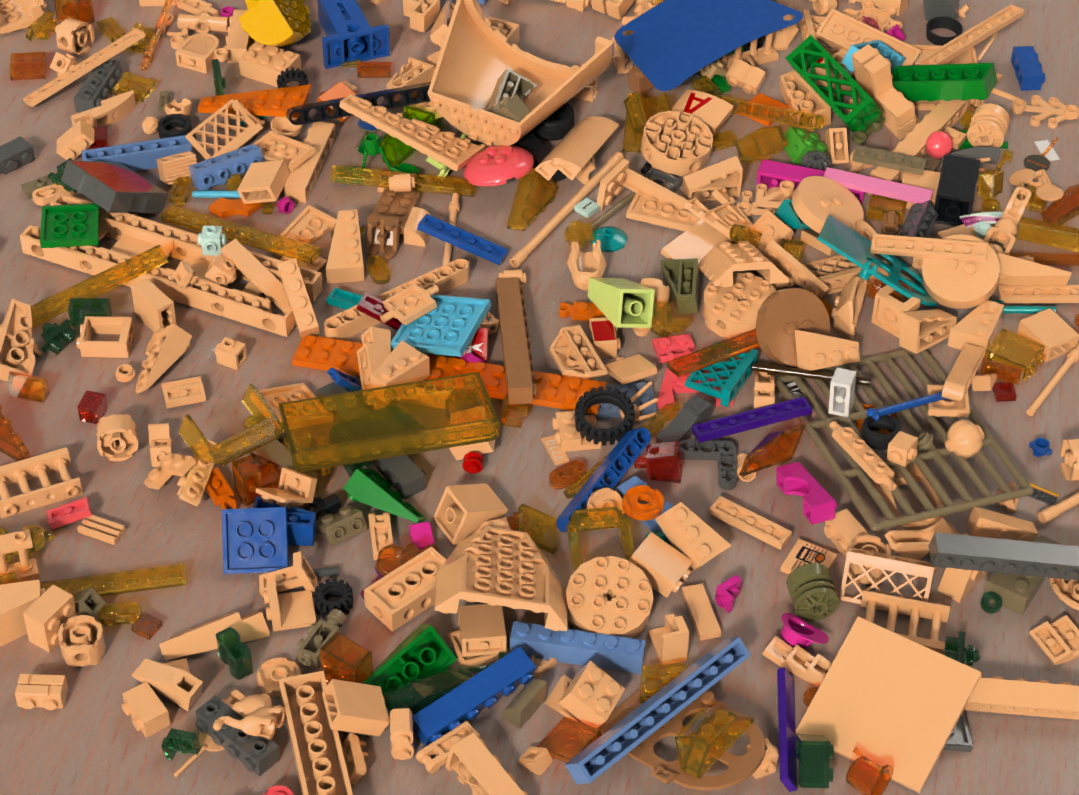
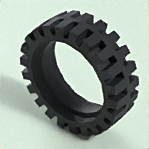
M602 386L596 391L593 388L590 393L586 391L584 396H580L576 403L575 426L583 438L586 436L588 442H591L593 439L596 445H598L599 441H602V445L605 446L608 441L610 445H613L615 440L619 442L626 432L632 430L635 420L634 405L631 403L630 397H626L624 392L619 394V389L615 388L612 391L611 387H607L604 390ZM608 403L620 408L625 416L623 422L618 426L602 429L588 423L585 419V412L593 405Z

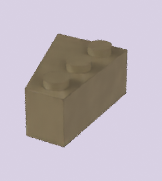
M507 68L497 80L488 107L490 105L493 106L499 100L502 101L507 96L512 97L516 94L524 100L537 85Z

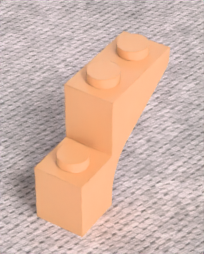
M942 518L934 525L923 530H892L884 536L888 540V545L894 554L898 553L900 557L920 561L929 553V544L935 532L958 535L959 533L951 523Z

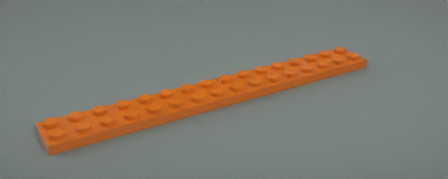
M313 335L304 336L292 358V366L328 371L332 367L348 375L360 376L357 351L363 346V343ZM423 353L429 357L430 376L416 384V386L440 390L450 389L453 392L508 400L504 366L483 362L471 363L463 359ZM533 371L535 372L537 395H533V405L575 411L576 403L580 396H584L586 391L590 393L593 388L598 391V388L602 386L606 390V382ZM601 403L591 406L585 413L598 415Z

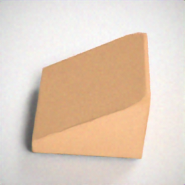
M981 373L975 375L972 380V390L990 391L997 379V374Z
M169 423L148 424L150 445L151 440L171 439Z
M530 746L517 762L531 772L542 775L552 764L553 759L547 748Z

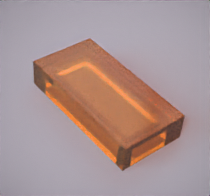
M357 62V78L391 77V62Z

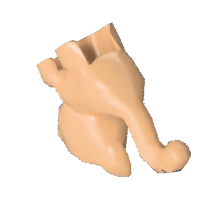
M267 694L250 695L231 706L234 711L242 714L243 719L238 720L230 716H221L214 721L213 729L218 731L222 728V725H229L233 728L241 729L247 735L271 739L275 733V728H281L284 723L285 707L281 705L273 707L271 698Z

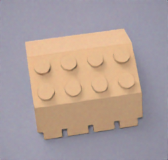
M0 0V33H11L34 26L45 12L44 9L47 6L45 1Z
M739 241L738 244L722 242L720 245H714L699 263V270L714 286H719L720 284L721 287L733 286V271L757 270L770 284L789 282V278L749 241Z

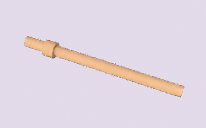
M458 193L452 195V201L449 203L448 209L450 212L448 223L454 226L460 209ZM445 242L442 266L449 263L451 259L452 244Z
M1079 344L1068 353L1065 362L1027 409L1026 413L1029 416L1034 415L1072 364L1079 360Z

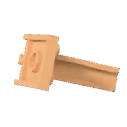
M622 159L600 181L597 204L600 205L601 211L606 206H610L616 196H620L625 187L635 193L637 190L643 192L645 197H655L657 202L664 205L669 203L676 210L683 209L687 211L684 207L688 201L687 199L629 169V161L626 159Z

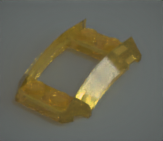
M617 506L576 510L573 512L571 520L567 524V534L574 572L583 564L578 532L618 528L623 559L630 560L635 552L630 525L631 520L630 517L626 518Z

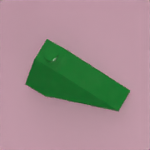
M356 469L343 487L348 492L347 496L355 502H362L416 523L426 521V518L412 504L403 502V496L399 492L390 489L392 485L373 469Z
M423 623L398 645L363 681V684L380 686L382 695L385 697L402 690V688L422 682V680L431 676L441 674L457 658L433 626Z

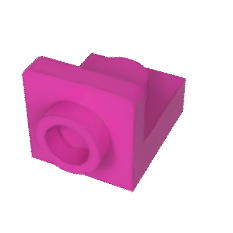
M739 576L731 577L716 588L715 601L719 607L724 608L728 613L733 610L734 599L741 592L742 579Z

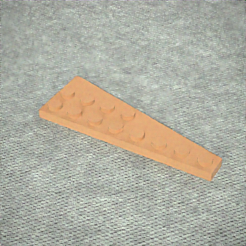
M351 94L340 101L339 107L348 113H352L361 120L370 123L377 129H381L390 136L399 139L406 145L419 150V152L428 155L452 170L458 171L473 156L485 150L484 144L478 146L470 143L471 139L465 138V140L454 137L455 133L441 132L436 126L415 118L412 120L406 119L399 112L397 115L390 113L383 106L374 107L369 101Z

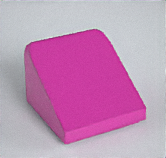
M897 24L884 32L901 41L906 38Z
M429 522L409 526L411 542L416 544L418 549H423L435 543Z

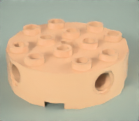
M679 111L659 112L647 121L642 133L640 150L645 160L654 169H659L669 174L685 176L705 167L712 150L713 134L703 121L693 115L688 117L681 115Z
M751 272L733 273V286L721 287V284L714 286L712 282H709L703 293L702 315L705 319V324L717 335L731 340H743V338L750 337L756 339V319L763 302L776 292V289L767 280L755 276Z
M614 556L595 557L581 564L570 576L566 589L567 620L575 630L633 638L642 632L648 624L654 600L651 583L643 570L629 560Z

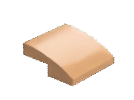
M1067 615L1051 624L1046 621L1029 631V635L1054 665L1066 663L1079 657V629Z

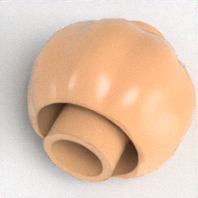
M969 420L956 421L947 431L946 449L949 452L953 451L958 456L965 458L973 457L982 448L984 433L979 425H975Z

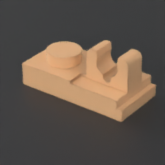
M350 732L341 744L350 784L356 785L367 771L365 759L369 754L363 752L366 743L359 741L358 735Z

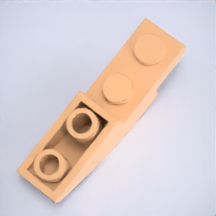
M133 90L100 101L101 106L72 115V126L80 119L94 128V131L114 124L130 113L136 106Z

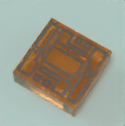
M144 612L131 625V631L150 640L163 626L162 620Z

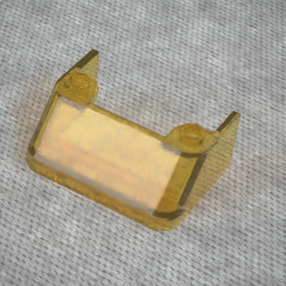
M253 383L249 384L242 398V402L252 414L244 422L245 430L214 446L206 439L189 414L185 415L178 432L198 459L218 465H226L280 437L283 432V424Z

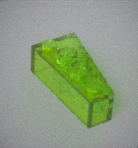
M405 106L402 117L409 120L415 118L436 126L435 113ZM388 133L380 143L383 152L392 166H398L416 150L399 139L390 136Z

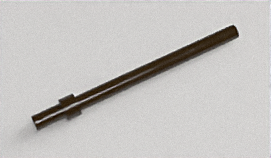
M772 363L768 365L752 364V371L765 372L767 375L773 376L781 374L831 381L834 373L780 367ZM856 376L857 385L870 386L871 378Z

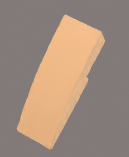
M754 371L753 410L774 404L775 380L773 375Z

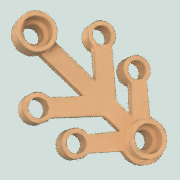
M1033 95L1030 103L1034 106L1026 105L1027 103L1023 99H1014L1012 103V110L1015 114H1022L1024 111L1041 113L1031 116L1030 125L1035 127L1039 126L1042 120L1052 115H1059L1048 119L1047 126L1052 129L1057 128L1058 123L1066 119L1074 120L1079 117V108L1077 106H1066L1056 97H1050L1047 103L1041 96Z
M789 180L782 181L779 190L765 197L767 185L760 183L756 186L755 202L749 203L753 200V193L746 190L742 192V202L738 203L736 208L738 210L742 209L747 217L763 215L767 210L775 214V210L772 208H779L783 201L777 202L773 200L781 196H791L794 193V183ZM759 207H767V209H758V208H759Z

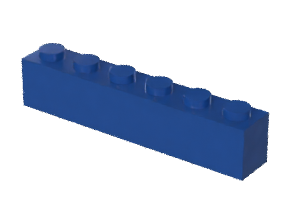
M518 647L413 715L414 733L426 747L444 736L447 732L461 725L467 719L473 720L485 707L488 709L493 707L502 696L505 695L507 697L511 695L520 684H528L534 678L535 664L523 649Z

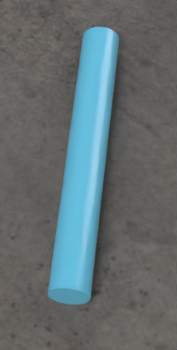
M192 191L193 198H241L238 191Z

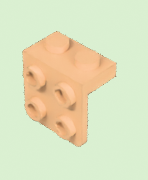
M282 468L278 488H256V493L261 494L263 499L276 500L278 505L289 506V503L303 506L304 503H313L317 478L290 468Z
M275 580L266 582L267 591H263L264 603H269V607H266L267 621H272L273 632L308 627L313 623L316 624L311 591L305 590L277 594Z

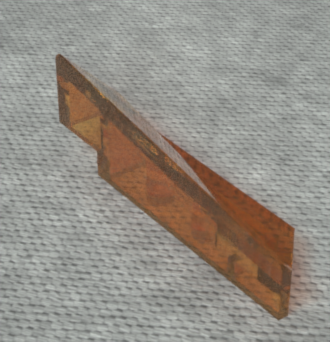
M1079 184L1069 187L1064 191V196L1061 199L1055 200L1040 214L1049 230L1056 229L1079 214Z

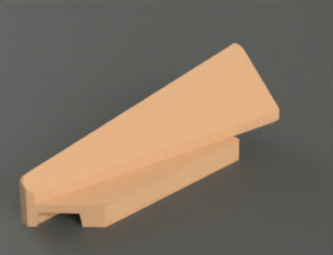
M371 326L361 335L363 346L357 351L364 404L373 407L375 412L389 413L390 401L386 403L373 394L372 374L391 353V332L388 329Z
M233 611L173 635L169 640L159 643L163 658L171 660L268 637L270 632L262 612L256 611L241 618L239 612Z

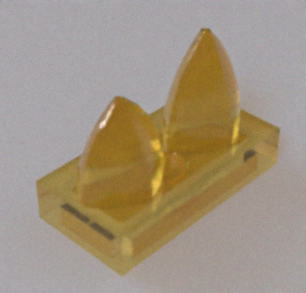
M48 10L28 27L25 38L30 41L34 38L48 40V34L45 29L56 33L55 28L58 25L53 20L54 13Z

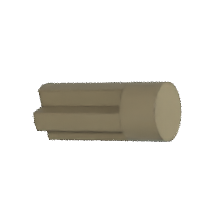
M165 90L160 93L158 106L160 113L165 112L164 107L170 101V93Z

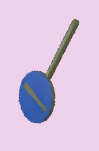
M360 119L358 126L365 132L356 146V150L360 148L368 132L380 129Z

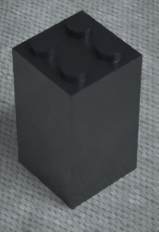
M944 155L935 203V210L938 213L935 223L950 226L964 224L959 216L969 215L972 212L980 160Z

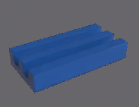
M332 367L328 370V375L331 376L337 385L362 396V385L356 378Z

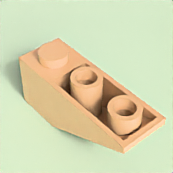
M144 659L132 674V677L142 683L147 681L153 690L186 711H189L201 696L203 682L179 668Z

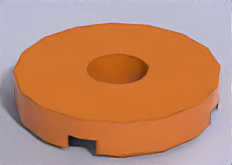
M638 485L628 489L622 501L623 510L633 519L641 521L657 518L663 512L665 504L662 493L656 488L655 490L651 489L647 485ZM640 501H647L648 503H647V504H641V503H639V502H640Z

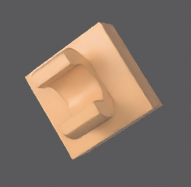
M181 261L173 275L180 288L186 289L188 283L195 284L198 280V276H194L196 271L191 269L188 262Z
M1007 483L1012 491L1017 490L1016 483ZM1001 489L996 491V494L1003 493ZM1019 498L997 504L998 506H1006L1008 512H1016Z

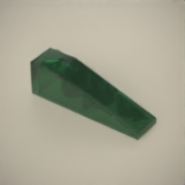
M460 665L397 684L382 693L385 698V706L390 711L392 709L409 708L412 711V715H415L474 675L466 667Z

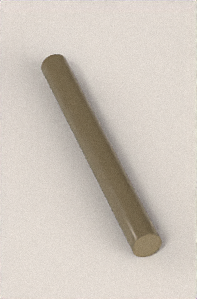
M632 191L590 223L587 226V230L592 232L629 204L636 193Z

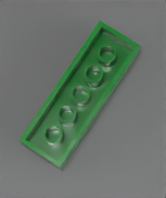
M994 63L895 66L891 72L893 87L898 92L900 91L908 101L912 102L921 100L930 102L935 100H984L989 97L997 83Z

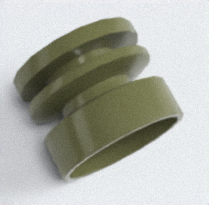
M817 563L806 564L793 570L787 577L786 584L796 615L806 621L821 620L829 617L838 609L840 601L830 571L826 566Z

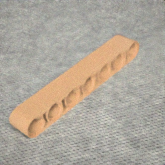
M965 343L945 381L941 397L958 402L963 401L982 362L985 348Z

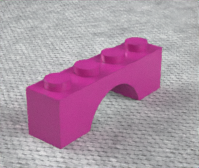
M799 462L776 467V485L785 495H799L803 497V515L812 525L835 519V510L837 509L835 499L827 493L825 488H822L806 468Z

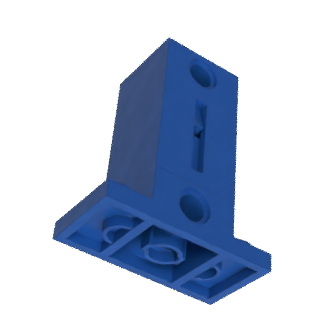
M317 0L319 23L326 34V37H322L323 64L325 69L390 56L388 25L370 27L356 0Z

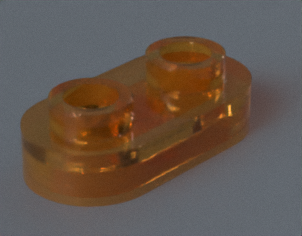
M573 460L556 468L549 474L550 486L554 489H564L582 480L586 476V465L581 461Z

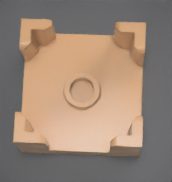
M886 285L875 295L871 322L900 339L901 312L916 311L920 307L921 300L911 297L905 303H902L889 295L895 289Z

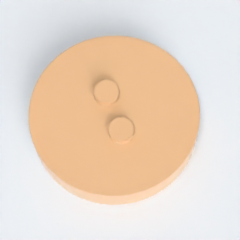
M809 176L804 178L792 195V205L798 217L819 234L829 214L853 229V223L856 220H863L864 218L863 208L855 195L840 183L826 177Z
M964 234L951 235L942 238L948 240L985 242L977 237ZM989 244L986 263L924 258L922 262L924 288L931 298L949 308L966 309L982 304L991 297L999 282V259Z

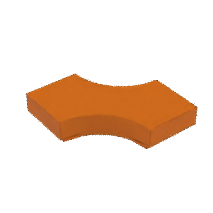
M223 197L209 205V211L221 218L230 215L249 217L261 208V203L244 204L242 199L231 200Z

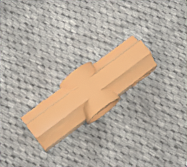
M202 12L199 15L179 14L177 25L179 29L196 30L198 33H208L209 31L228 32L230 20L228 17L211 16L206 12Z

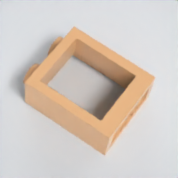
M85 316L84 324L80 325L81 337L77 338V349H80L81 357L128 358L134 334L132 317ZM92 334H120L119 341H90Z

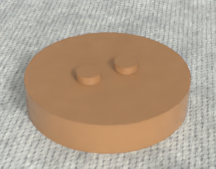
M802 288L783 289L771 294L761 305L756 319V335L762 351L771 361L785 367H798L795 330L830 336V319L824 304L814 293Z

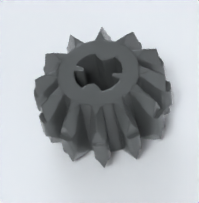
M812 150L811 152H806L801 160L802 167L826 171L827 167L831 168V159L826 152L821 153L820 150L818 152Z

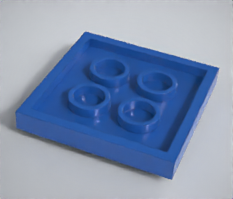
M287 507L221 510L224 574L273 572L289 567Z

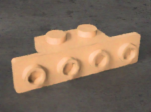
M204 437L201 438L196 453L193 456L196 463L183 477L180 476L177 482L179 486L177 495H179L180 499L194 506L199 505L220 449L219 444Z

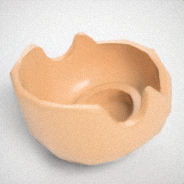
M184 98L182 102L178 103L174 99L170 104L165 105L164 110L167 115L181 114L188 117L192 111V102Z

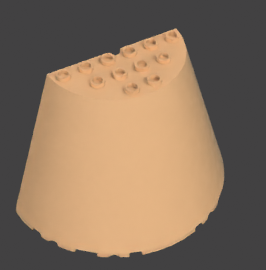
M457 0L427 94L431 100L430 103L437 111L471 140H478L488 146H510L519 141L607 70L614 56V41L598 36L595 40L594 56L586 63H583L581 67L578 65L568 67L552 63L520 50L514 43L512 46L506 43L507 38L497 29L493 31L490 28L491 22L484 17L477 0ZM507 68L537 85L523 100L531 111L521 122L485 111L489 105L498 78Z

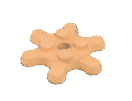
M869 0L862 2L861 10L848 8L843 11V14L881 32L888 30L896 24L900 29L903 26L902 22L891 19L897 13L895 7L889 6L879 9L874 7V3Z

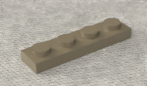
M861 145L856 146L852 158L854 162L923 175L927 164L926 158Z

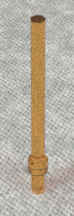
M166 0L147 51L144 52L142 57L143 62L140 68L143 71L147 70L149 63L153 60V52L173 0Z

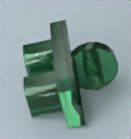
M66 319L59 326L56 323H45L42 326L43 333L41 336L44 338V346L41 350L45 353L50 350L58 355L65 345L60 341L61 339H64L69 344L72 343L77 333L70 328L71 321Z
M959 631L958 637L946 636L944 651L956 653H945V656L962 664L966 662L968 666H972L973 663L979 661L980 652L973 645H968L965 648L966 632Z

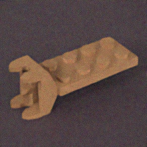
M389 188L384 189L373 213L369 214L367 218V255L369 257L376 256L378 252H384L385 259H391L396 255L400 234H404V227L412 207H416L420 200L419 192L411 190V192L394 193V191H389Z

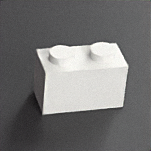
M836 368L830 384L829 414L849 416L854 405L857 371Z

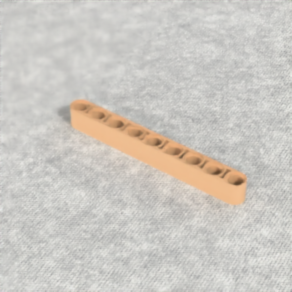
M456 259L375 297L385 301L414 283L426 290L437 285L439 292L434 295H441L468 282L469 262L465 259ZM356 305L325 320V337L344 340L381 322L357 310Z

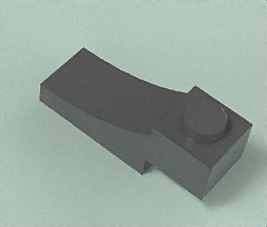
M696 394L683 404V408L673 421L656 436L655 442L671 452L677 447L679 441L687 440L693 435L692 425L702 423L711 416L712 404Z

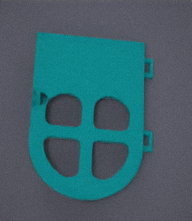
M830 214L827 216L817 240L862 268L858 274L862 279L868 281L871 275H873L904 296L918 298L921 300V304L927 306H937L939 304L927 293L923 285L922 275L893 255L880 254L889 260L888 262L892 263V266H889L870 252L872 241ZM879 266L882 269L886 270L889 273V276H886L883 273L876 270L877 267ZM901 270H904L911 276H913L917 281H919L923 285V287L914 282L913 280H911L910 278L903 275L901 273ZM898 279L903 281L913 289L917 290L922 295L914 293L904 288L898 283Z

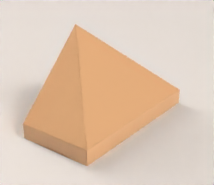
M563 675L544 704L576 723L579 719L558 703L572 679Z

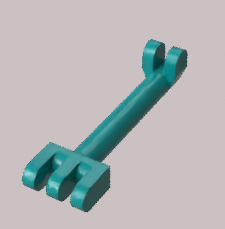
M992 300L994 302L1003 304V300ZM1004 306L1003 313L1037 314L1048 308H1051L1056 313V306Z

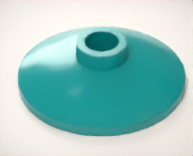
M605 226L594 230L590 241L593 245V243L599 240L601 242V251L614 252L626 245L627 236L619 228Z

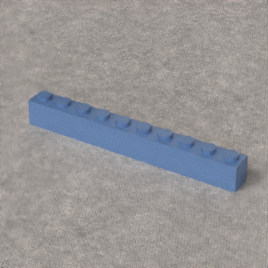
M734 637L723 640L567 762L565 766L575 783H591L751 656L741 638Z

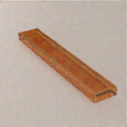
M756 329L667 361L666 367L679 378L751 349L758 348L760 345Z

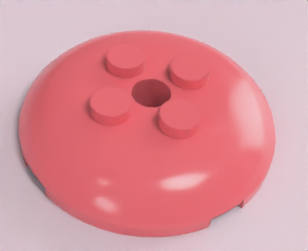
M490 146L473 156L464 166V179L466 178L468 183L476 186L506 184V180L514 177L517 180L530 172L534 166V159L529 151L518 146Z

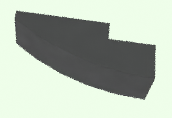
M974 147L959 150L948 155L970 159L990 158V161L983 163L996 165L999 148Z

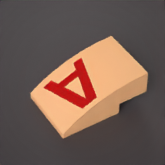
M687 89L670 111H679L681 115L688 117L693 115L699 118L709 127L714 136L732 114L734 106L711 94Z

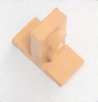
M301 551L293 553V566L259 575V592L262 597H264L263 591H267V581L275 580L277 593L304 586L313 595L317 586V576Z

